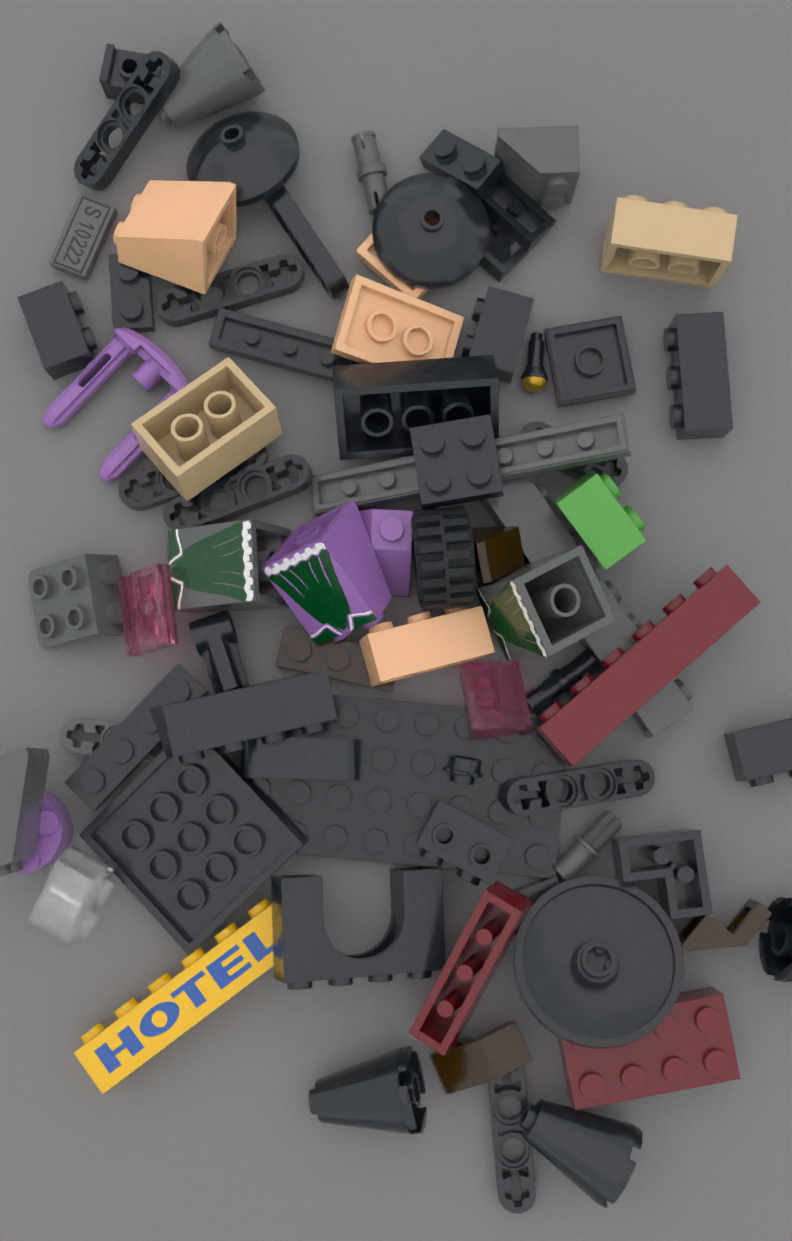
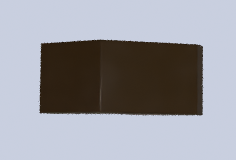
M748 899L726 928L710 915L694 916L678 935L681 946L687 951L747 946L772 913L761 903Z
M511 1020L475 1039L469 1037L459 1039L445 1056L437 1051L429 1055L445 1094H451L497 1080L533 1061L516 1021Z

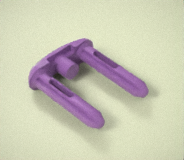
M129 328L113 329L114 338L88 363L87 367L46 408L43 423L49 429L65 425L132 354H137L144 360L143 364L132 376L148 392L162 378L170 385V391L157 405L188 385L189 381L171 358L152 341ZM133 430L102 461L99 477L104 482L120 478L144 453Z

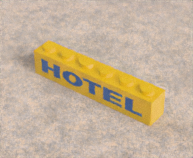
M267 897L247 912L251 919L238 928L233 922L215 935L214 938L218 944L206 953L199 947L183 959L181 963L184 969L174 977H171L166 972L147 986L151 994L138 1003L135 997H133L115 1010L114 1014L118 1019L106 1028L99 1022L80 1037L84 1044L74 1054L102 1094L274 966L272 903Z

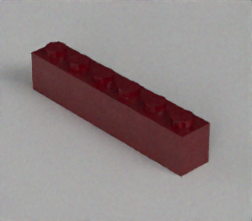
M728 565L717 572L712 567L707 569L693 581V584L697 587L693 593L687 598L680 593L662 608L666 613L662 620L656 625L651 620L646 622L631 635L636 641L625 652L618 647L600 662L605 667L601 673L594 679L589 674L585 675L569 689L574 696L563 706L558 701H555L538 716L543 723L536 730L567 766H574L761 603Z

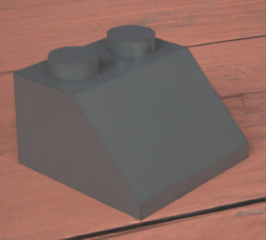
M578 126L498 128L493 156L502 160L505 168L503 173L538 205H542L546 209H557L565 206V204H571L580 175Z

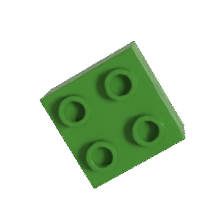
M591 470L554 497V500L604 569L607 570L647 541L641 534L646 525L632 507L627 505L622 508L616 500L622 493L610 476L605 472L599 476L595 471Z

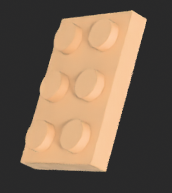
M356 274L351 280L331 353L360 364L451 358L454 356L464 317Z

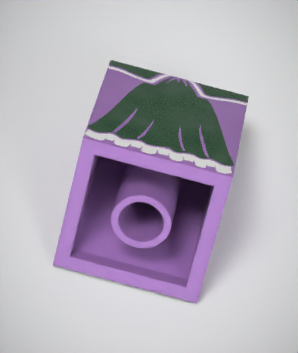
M353 500L295 528L261 568L316 645L333 639L334 642L340 641L347 637L354 629L361 626L364 629L373 627L384 617L383 610L392 599L358 506Z

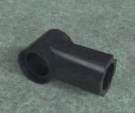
M225 610L189 622L194 644L199 655L204 658L215 693L250 685L236 645L239 644V640L229 611Z

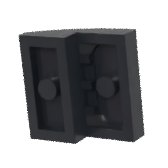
M504 173L498 177L480 199L486 209L490 226L487 250L480 265L498 281L503 279L537 245L556 222L553 217Z

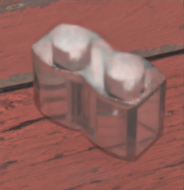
M71 845L60 855L55 863L45 887L32 909L28 922L70 946L79 936L85 939L98 919L93 914L96 905L102 906L113 890L114 883L109 880L114 868Z

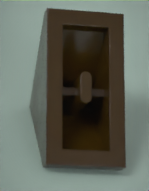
M518 526L472 528L476 573L483 583L492 582L525 565Z

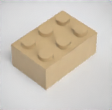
M628 195L624 198L617 197L605 228L599 272L714 289L732 261L738 215L726 213L724 209L718 207H708L703 210L688 208L684 203L678 201H668L663 204L648 202L646 198L638 195Z
M229 357L131 423L141 450L186 502L283 434L277 408Z

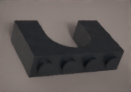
M435 867L390 869L391 920L387 932L381 941L370 950L352 955L341 953L327 936L324 926L322 876L315 874L271 876L274 978L284 984L287 983V989L291 990L310 989L313 987L312 981L328 980V985L347 986L353 984L354 977L368 976V982L393 981V974L407 973V978L409 979L431 978L432 971L442 970L446 964L442 869Z

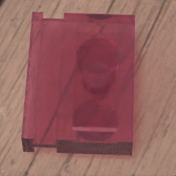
M156 563L134 571L129 576L118 577L127 656H141L146 652L151 653L177 645L178 635L169 565Z
M512 660L511 664L501 665L500 661L461 664L459 674L472 739L512 736L513 732H524V735H530L532 721L518 660Z

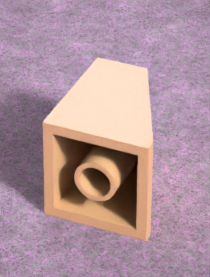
M150 180L142 194L138 193L135 195L128 217L124 222L120 221L114 231L113 242L117 246L119 263L205 295L237 239L236 184L211 181Z

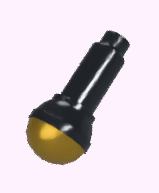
M541 333L531 334V340L528 344L527 366L521 375L522 386L527 391L533 393L540 392L548 382V377L543 367L544 341L542 340L543 335Z

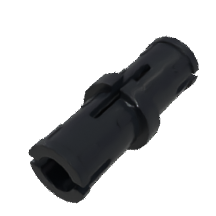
M585 649L561 669L555 668L549 673V678L522 696L533 714H536L538 717L555 701H559L563 697L569 698L572 696L573 693L569 689L585 675L593 676L602 668L592 653Z

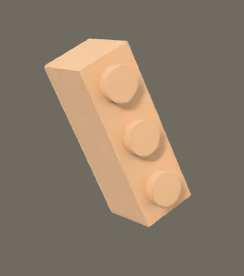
M482 606L470 609L468 607L444 609L445 615L431 618L430 612H424L406 618L408 622L406 625L393 627L392 621H388L369 628L370 634L361 638L359 642L371 686L481 659L494 653V646Z

